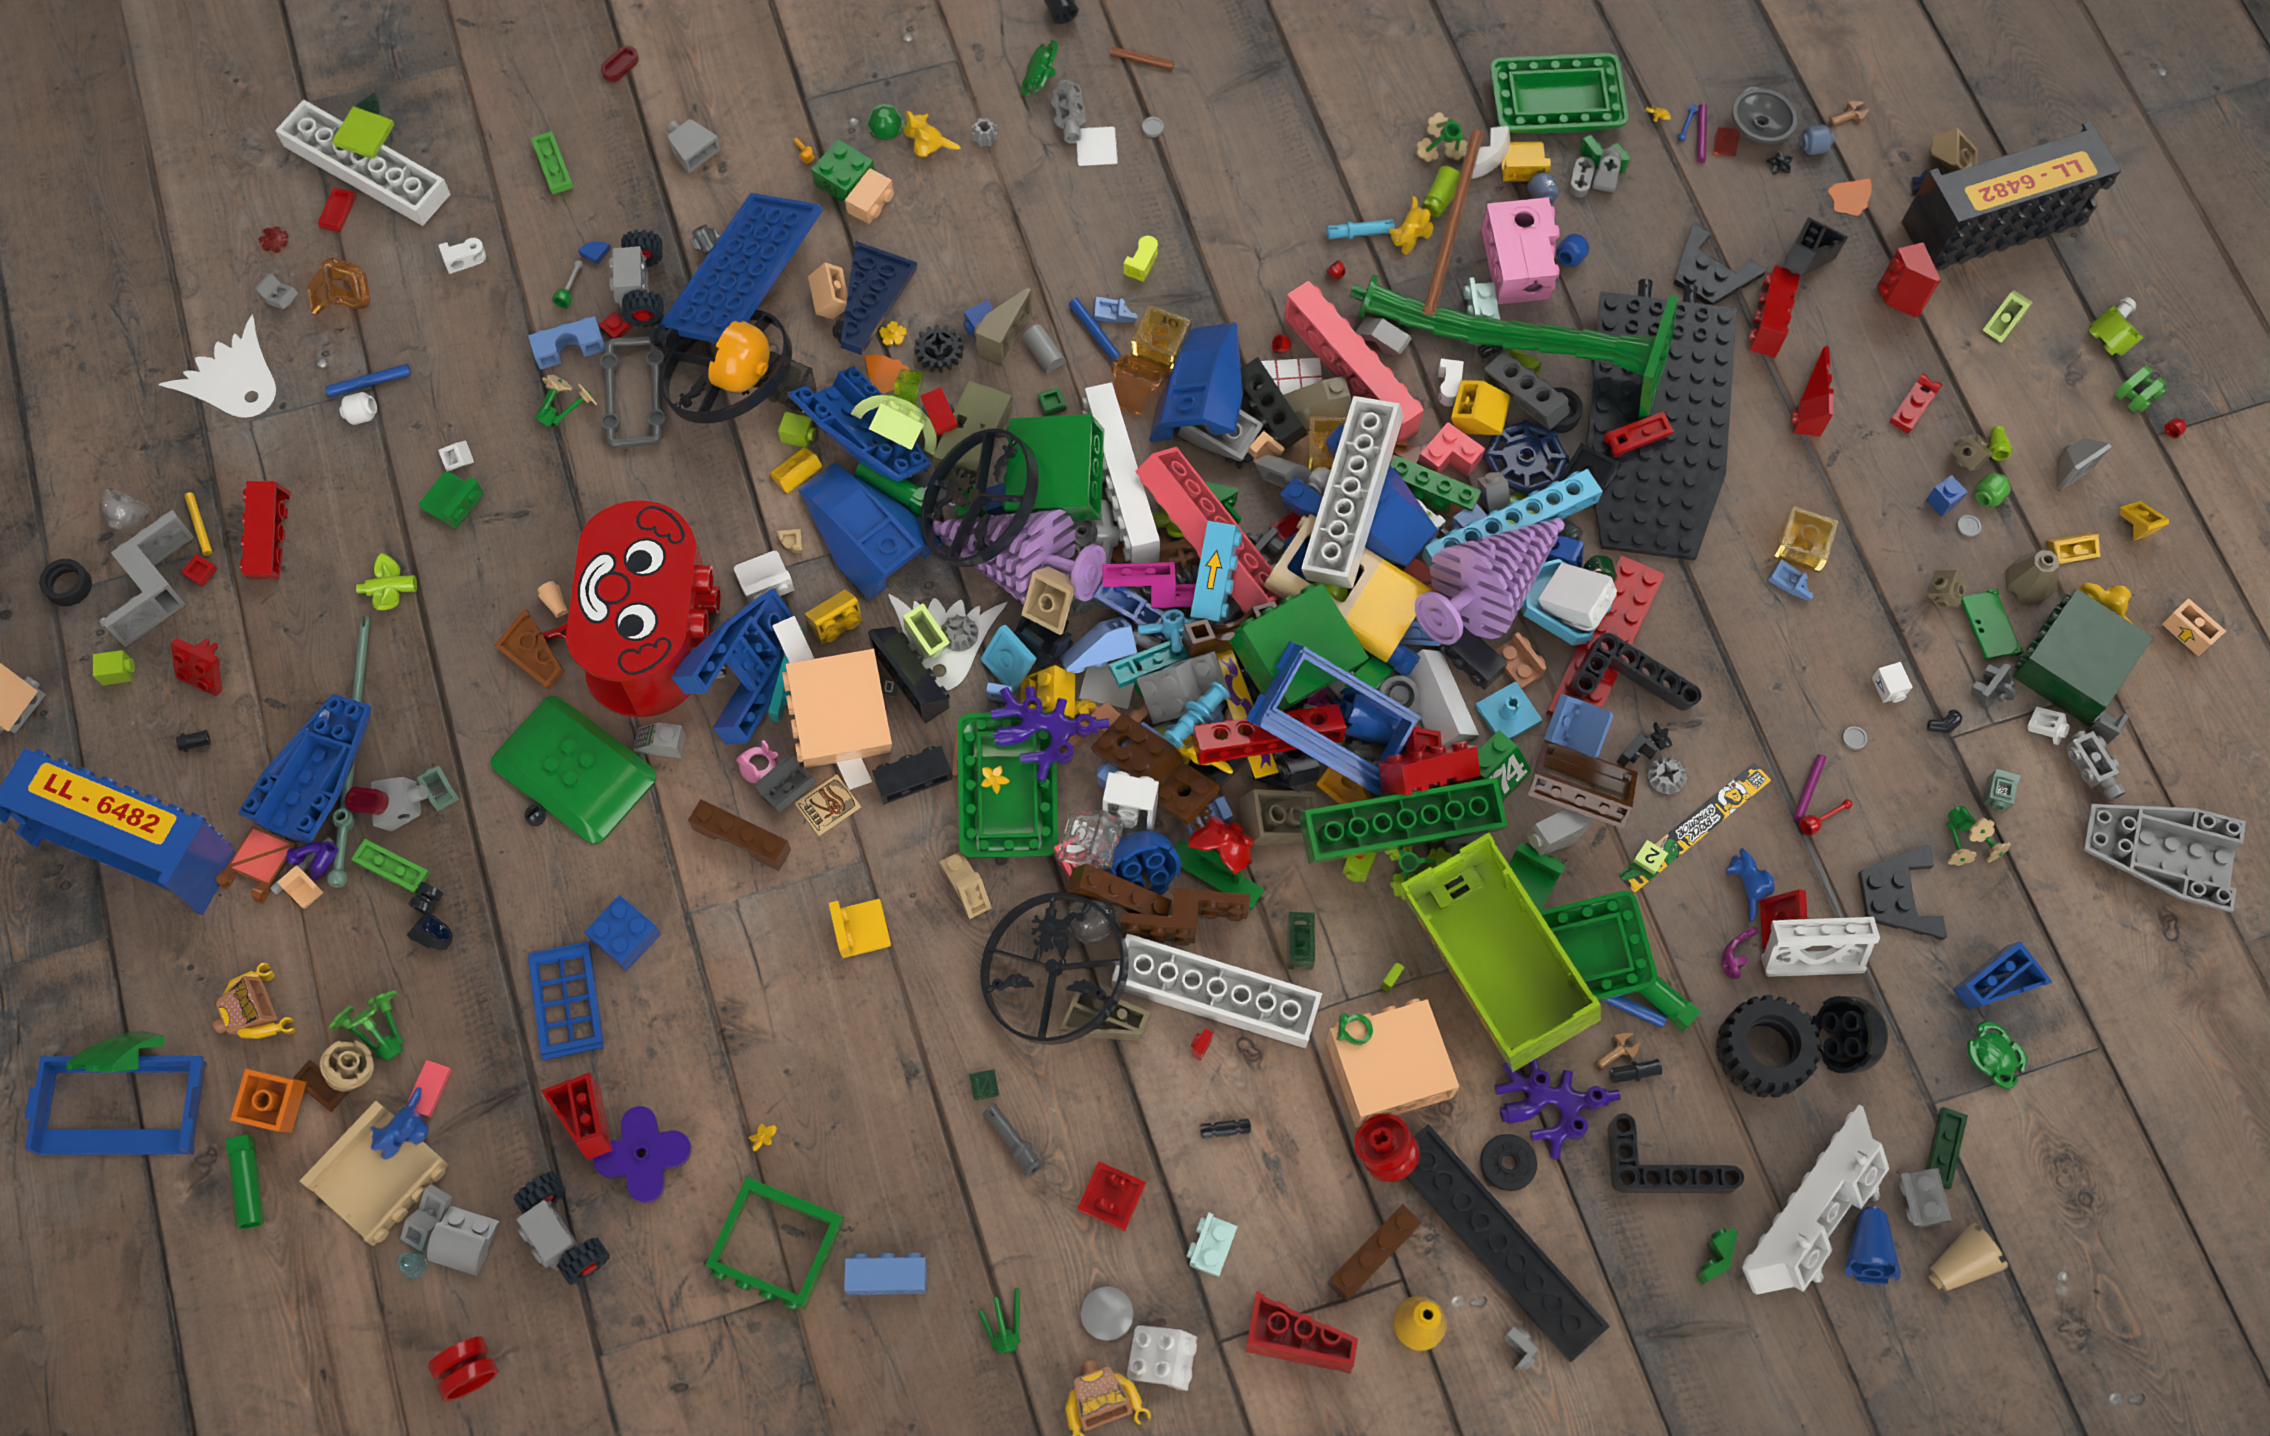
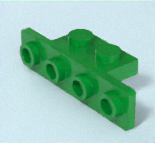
M1394 456L1390 464L1401 476L1415 498L1435 511L1448 513L1451 503L1472 511L1480 496L1481 491L1399 456Z
M1178 840L1174 848L1180 857L1182 870L1219 892L1250 894L1249 909H1253L1264 889L1243 876L1244 870L1233 874L1222 862L1220 852L1216 849L1203 851L1190 848L1186 842Z

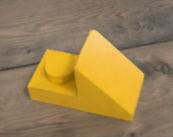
M2142 501L2119 507V515L2133 524V540L2153 535L2169 524L2168 518Z

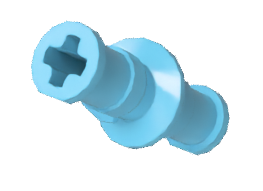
M1213 682L1210 685L1211 688L1197 702L1188 701L1185 704L1187 713L1178 720V723L1171 730H1167L1164 733L1169 743L1180 749L1185 739L1190 734H1193L1194 726L1205 723L1204 719L1207 721L1212 720L1211 714L1215 711L1216 707L1223 700L1229 698L1228 691L1221 684Z

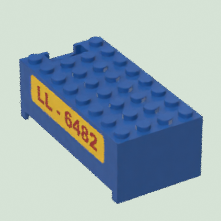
M24 748L0 786V822L6 823L9 816H11L20 823L15 833L27 843L38 847L42 839L53 842L174 892L193 909V912L200 915L204 914L220 886L216 881L217 875L226 868L236 852L231 848L232 843L223 839L224 836L214 831V826L206 823V819L199 814L192 812L191 815L183 813L184 810L174 804L170 803L168 806L161 804L162 801L152 795L147 794L146 797L138 795L139 791L125 785L124 788L116 786L117 782L108 777L102 776L99 779L94 777L95 774L86 768L80 767L77 770L72 768L73 765L64 759L58 758L55 761L50 759L51 756L42 750L36 749L33 752Z

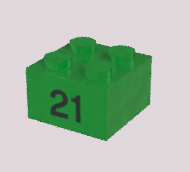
M837 139L811 168V173L815 186L845 204V199L870 168L874 171L875 169L872 159Z

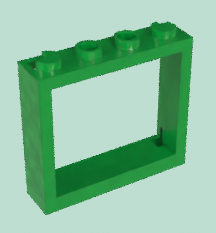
M746 1177L705 1266L711 1270L710 1275L719 1280L725 1281V1278L728 1277L735 1280L734 1285L743 1290L749 1291L750 1287L759 1290L758 1295L767 1300L773 1301L774 1297L783 1300V1306L797 1311L800 1307L806 1310L845 1219L842 1215ZM750 1193L829 1225L799 1295L719 1263Z

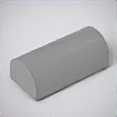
M1037 324L1026 330L1023 335V341L1046 373L1066 364L1065 357L1042 325Z

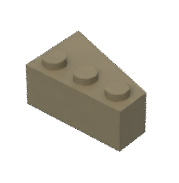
M1075 992L1060 1027V1034L1065 1035L1073 1032L1091 1021L1105 1006V999L1100 1001L1090 993L1084 995ZM1120 999L1109 1017L1098 1028L1083 1037L1141 1041L1151 1019V1012Z

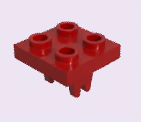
M179 638L174 639L170 646L175 677L182 682L199 688L203 692L217 696L222 691L219 668L220 660H218V656L213 655L218 649V644L213 643L210 645L209 639H205L194 646Z
M1098 1161L1077 1211L1125 1232L1146 1186V1182Z

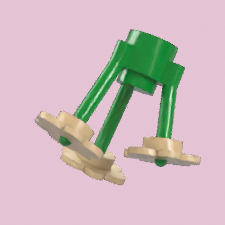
M547 375V379L543 377L542 380L547 384L546 388L549 391L534 417L548 427L552 423L558 426L560 421L584 400L587 403L592 401L595 405L597 403L590 396L591 393L587 392L579 383L578 386L582 389L579 392L581 397L557 416L558 410L550 404L556 393L572 390V386L556 375Z
M1965 806L1955 807L1949 812L1948 818L1950 821L1946 825L1951 831L1957 849L1950 856L1951 858L1947 860L1949 865L1956 864V866H1960L1964 863H1971L1975 860V856H1977L1976 852L1962 849L1956 829H1960L1962 832L1970 829V841H1985L1991 847L1989 851L1990 857L1986 860L1988 863L1995 861L2009 850L2010 842L1995 844L1989 838L1994 833V822L1992 820L1988 821L1986 818H1982L1977 822Z

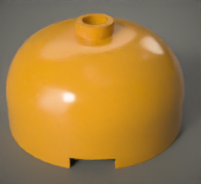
M743 320L740 323L737 321L732 322L722 333L716 344V347L719 349L715 356V362L710 361L708 375L713 385L728 392L740 393L755 386L767 371L770 347L765 334L756 326Z

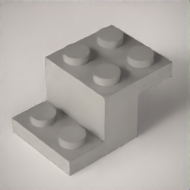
M1215 651L1175 662L1161 671L1137 678L1153 724L1185 715L1187 713L1185 704L1188 701L1197 702L1211 688L1210 685L1213 682L1221 684L1228 691L1229 698L1231 697Z

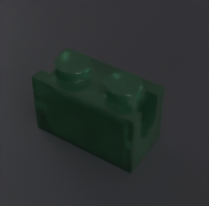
M1289 912L1287 919V969H1294L1295 965H1306V970H1313L1315 963V913ZM1305 921L1306 925L1294 924V922Z

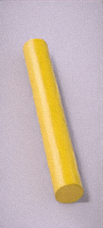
M191 492L186 493L184 498L204 556H209L213 552L195 496Z

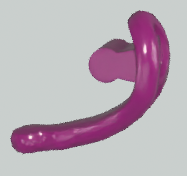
M1753 927L1744 931L1726 946L1721 963L1724 972L1730 978H1740L1741 972L1739 969L1748 962L1747 957L1744 955L1734 958V948L1743 940L1758 933L1757 928Z

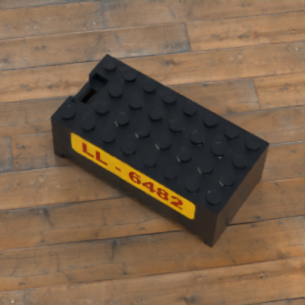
M2089 121L2082 124L2083 129L2080 133L1958 171L1941 175L1938 168L1930 170L1901 223L1913 245L1924 243L1936 270L1941 271L1956 263L1963 264L1975 257L1982 258L1994 251L2001 252L2016 244L2020 246L2035 238L2042 239L2054 232L2061 233L2070 227L2085 225L2098 206L2094 200L2095 195L2099 189H2109L2115 183V179L2121 170L2093 123Z

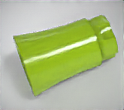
M1449 166L1439 168L1436 178L1422 204L1423 209L1430 211V216L1440 217L1453 200L1460 172Z

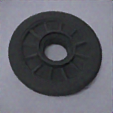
M1512 1134L1498 1135L1488 1141L1482 1150L1480 1158L1481 1169L1486 1179L1493 1186L1506 1191H1516L1526 1187L1535 1177L1537 1157L1532 1146L1523 1138ZM1504 1156H1512L1516 1161L1515 1168H1505L1502 1164V1158Z

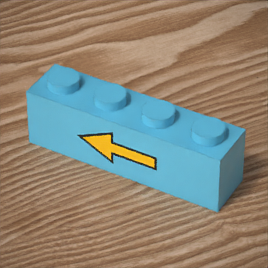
M1207 521L1190 617L1202 620L1208 619V621L1223 623V619L1228 617L1229 604H1226L1228 594H1232L1234 586L1231 575L1232 570H1236L1238 564V556H1235L1237 546L1240 547L1242 542V532H1239L1240 528L1238 526Z

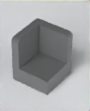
M2103 711L2091 722L2086 732L2094 731L2096 736H2101L2109 744L2120 734L2129 715L2124 713L2117 719Z

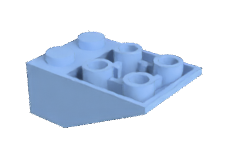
M1123 616L1099 622L1059 657L1061 664L1067 672L1079 673L1084 671L1085 667L1092 665L1094 667H1102L1107 665L1108 661L1115 659L1119 661L1137 654L1131 625Z

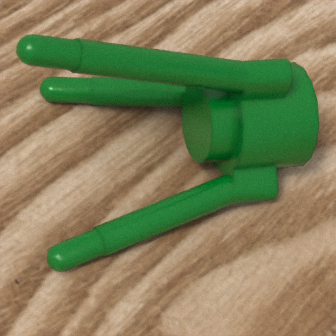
M1019 1288L1014 1290L1013 1334L1011 1329H1005L1001 1306L997 1296L993 1298L1000 1330L995 1332L996 1337L983 1310L980 1309L978 1311L989 1336L991 1347L996 1349L997 1355L1018 1350L1017 1343H1021L1019 1335Z

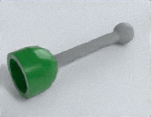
M580 260L574 262L575 268L565 289L557 290L552 297V303L559 308L567 309L571 303L572 296L569 293V289L578 270L583 267V263Z

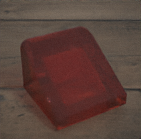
M1718 127L1714 136L1713 154L1735 157L1740 131L1735 128Z

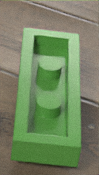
M553 132L532 137L531 140L552 195L572 189L573 185Z
M366 839L363 840L351 859L353 863L414 894L418 893L417 888L419 884L426 882L431 874L428 870Z

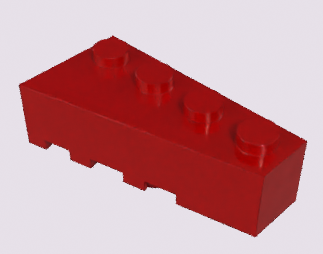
M1774 265L1771 273H1766L1763 281V286H1766V289L1761 291L1758 300L1761 308L1756 310L1753 318L1756 326L1751 328L1748 341H1751L1750 351L1776 358L1788 335L1789 329L1787 327L1791 321L1792 315L1790 314L1794 306V297L1797 292L1800 274H1793L1787 268Z
M246 481V488L243 490L245 512L242 513L244 535L241 536L243 558L240 559V570L242 575L249 579H279L283 550L279 543L285 540L286 531L282 521L283 519H288L289 510L285 508V500H290L291 492L276 481Z
M1467 741L1452 743V747L1449 748L1445 746L1431 747L1430 752L1424 753V750L1410 751L1409 756L1402 757L1400 754L1387 756L1386 761L1378 762L1382 792L1407 796L1413 794V791L1429 790V786L1447 785V779L1450 782H1458L1480 776L1477 746L1467 745Z
M1256 1291L1245 1352L1351 1373L1355 1363L1358 1338L1328 1324L1324 1325L1312 1319L1311 1316L1288 1308L1287 1305L1279 1301L1275 1302Z

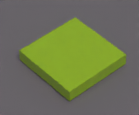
M352 107L332 142L334 146L374 159L395 124L391 119Z

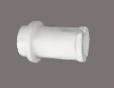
M2126 297L2118 302L2117 309L2126 319L2129 314L2135 311L2136 303L2133 299Z
M1135 629L1133 632L1135 646L1139 645L1149 649L1160 645L1162 642L1161 639H1157L1149 634L1139 635L1138 629Z

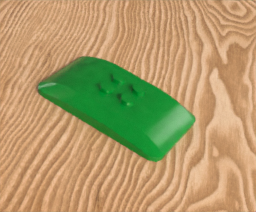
M1614 54L1496 58L1491 63L1490 71L1499 127L1508 126L1509 132L1566 133L1623 127L1628 121L1629 115L1620 61Z
M550 696L543 700L491 758V766L496 773L590 844H599L604 841L654 785L657 778L652 766L557 696Z
M991 712L966 713L958 720L960 852L967 858L1047 857L1054 854V847L1059 844L1057 762L1050 765L1045 782L1036 780L1039 764L1036 762L1021 764L1020 754L1046 750L1051 744V735L1048 731L1038 730L1029 739L1020 744L1004 747L995 745L993 731L998 730L999 727L1021 724L1022 720L1019 716L992 719ZM1001 765L1003 772L1000 776L1006 777L1010 782L1000 784L1001 789L998 794L995 793L992 785L989 787L981 786L986 778L983 775V767H989L994 770Z
M1619 891L1539 911L1598 1001L1653 987L1658 979L1656 966L1638 900L1632 892Z

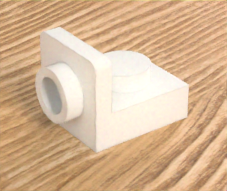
M2037 706L2028 724V731L2052 737L2053 744L2056 745L2060 744L2062 738L2067 737L2070 725L2067 724L2066 714Z

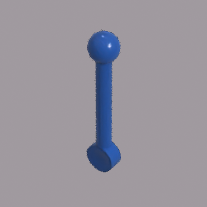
M1690 105L1688 109L1689 115L1682 132L1678 134L1679 141L1686 139V131L1693 114H1696L1698 110L1696 105Z

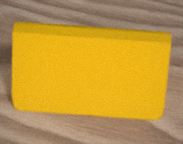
M803 447L770 472L769 476L784 492L789 493L820 470L822 464L815 453Z
M2095 533L2047 540L2048 549L2058 557L2059 564L2100 557L2099 536Z

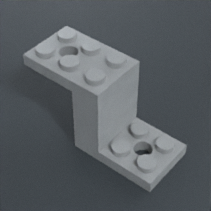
M173 510L160 516L153 524L140 530L137 535L127 542L120 544L117 549L111 552L142 591L141 594L132 597L128 603L118 610L111 612L101 621L124 647H127L186 605L155 567L157 563L194 538Z

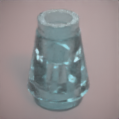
M403 1253L397 1259V1265L401 1274L407 1279L419 1278L427 1267L426 1259L420 1253Z

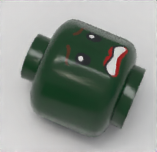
M1594 555L1583 566V569L1612 577L1613 582L1617 579L1614 564L1608 556Z

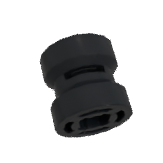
M421 882L417 888L418 893L415 897L411 898L408 905L422 914L424 912L432 914L436 901H440L443 892L432 885Z

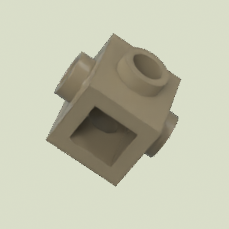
M1963 435L1955 442L1956 448L1952 451L1955 455L1954 460L1963 468L1966 466L1970 471L1978 470L1993 455L1986 447L1988 445L1987 441L1980 435H1968L1967 437Z
M1938 570L1934 572L1931 584L1928 586L1927 595L1937 607H1959L1962 597L1965 595L1967 582L1957 570Z

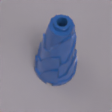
M1344 688L1340 692L1344 697L1341 700L1335 698L1332 705L1339 704L1346 725L1345 737L1387 745L1402 718L1354 688Z

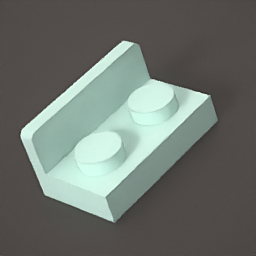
M1474 277L1469 278L1467 286H1464V299L1468 300L1469 304L1467 305L1466 313L1472 316L1481 315L1500 320L1494 283L1475 284Z
M1208 1213L1206 1219L1202 1217L1196 1230L1200 1237L1197 1244L1191 1243L1187 1257L1191 1259L1189 1266L1219 1277L1238 1226L1213 1217L1214 1214Z

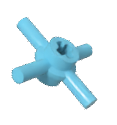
M1167 607L1168 611L1163 614L1160 623L1138 625L1139 635L1162 632L1168 641L1171 640L1172 651L1177 653L1182 649L1180 636L1183 635L1184 625L1202 619H1186L1183 612L1177 610V607Z

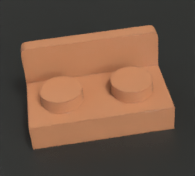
M1519 632L1513 634L1511 640L1495 649L1508 662L1504 672L1513 683L1517 682L1522 690L1542 678L1547 669L1544 659L1540 655H1536L1531 648L1529 640L1524 636L1522 637Z

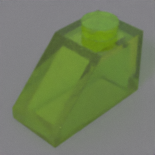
M901 369L895 381L894 396L909 401L918 407L924 372Z

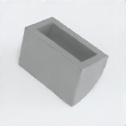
M1271 454L1262 456L1255 462L1264 481L1282 488H1286L1294 477L1304 482L1312 474L1305 466Z

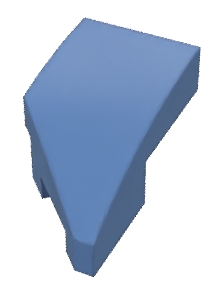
M1095 297L1093 306V319L1095 321L1129 323L1136 322L1138 316L1125 306L1126 302L1122 298L1118 301Z
M1782 559L1778 561L1768 581L1806 601L1813 598V594L1809 592L1806 582L1808 579L1807 573L1801 574L1800 571Z

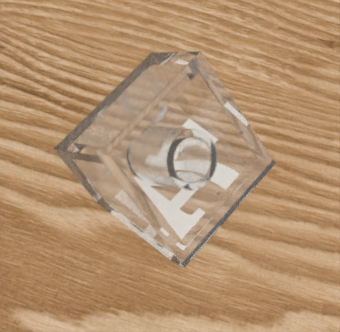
M1105 810L1070 813L1056 859L1079 866L1087 863L1098 869H1111L1125 822Z

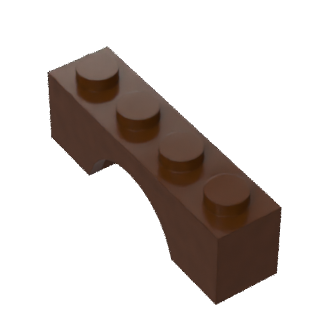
M1275 601L1253 606L1243 617L1228 624L1214 625L1208 619L1185 624L1182 643L1188 657L1192 658L1213 651L1216 654L1233 649L1229 642L1235 635L1233 631L1249 618L1253 617L1255 619L1260 616V613L1271 606L1277 607Z
M702 799L699 800L688 819L694 831L713 840L721 839L730 842L751 854L757 861L778 871L791 851L788 840Z
M1087 863L1072 869L1066 892L1083 896L1091 901L1109 903L1126 910L1128 913L1168 916L1172 903L1171 899Z
M1402 1204L1330 1278L1327 1284L1347 1303L1378 1268L1419 1228L1422 1222Z

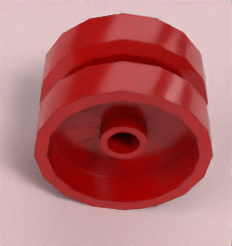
M1379 1114L1370 1117L1361 1124L1356 1132L1354 1140L1356 1154L1375 1179L1382 1182H1395L1404 1179L1413 1172L1419 1162L1420 1150L1416 1139L1404 1121L1395 1115Z
M482 1336L466 1339L445 1349L427 1364L434 1380H441L437 1389L444 1402L468 1395L483 1387L498 1375L499 1370L494 1359L485 1358L489 1349Z

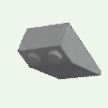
M1240 410L1235 433L1213 435L1207 424L1181 427L1177 435L1199 448L1242 462L1249 450V446L1253 443L1264 424Z

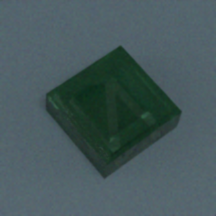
M995 1069L969 1074L974 1101L999 1096Z

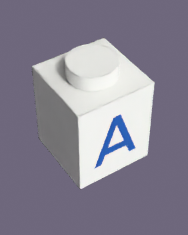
M1901 662L1879 668L1872 676V680L1883 703L1888 701L1893 703L1900 702L1907 697V693L1912 689V685Z

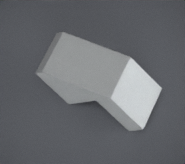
M1366 317L1355 332L1361 335L1364 341H1375L1383 354L1401 355L1411 340L1410 335L1383 318Z
M432 1184L424 1189L419 1209L405 1220L400 1239L421 1252L425 1250L434 1226L437 1222L441 1223L450 1206L452 1196Z

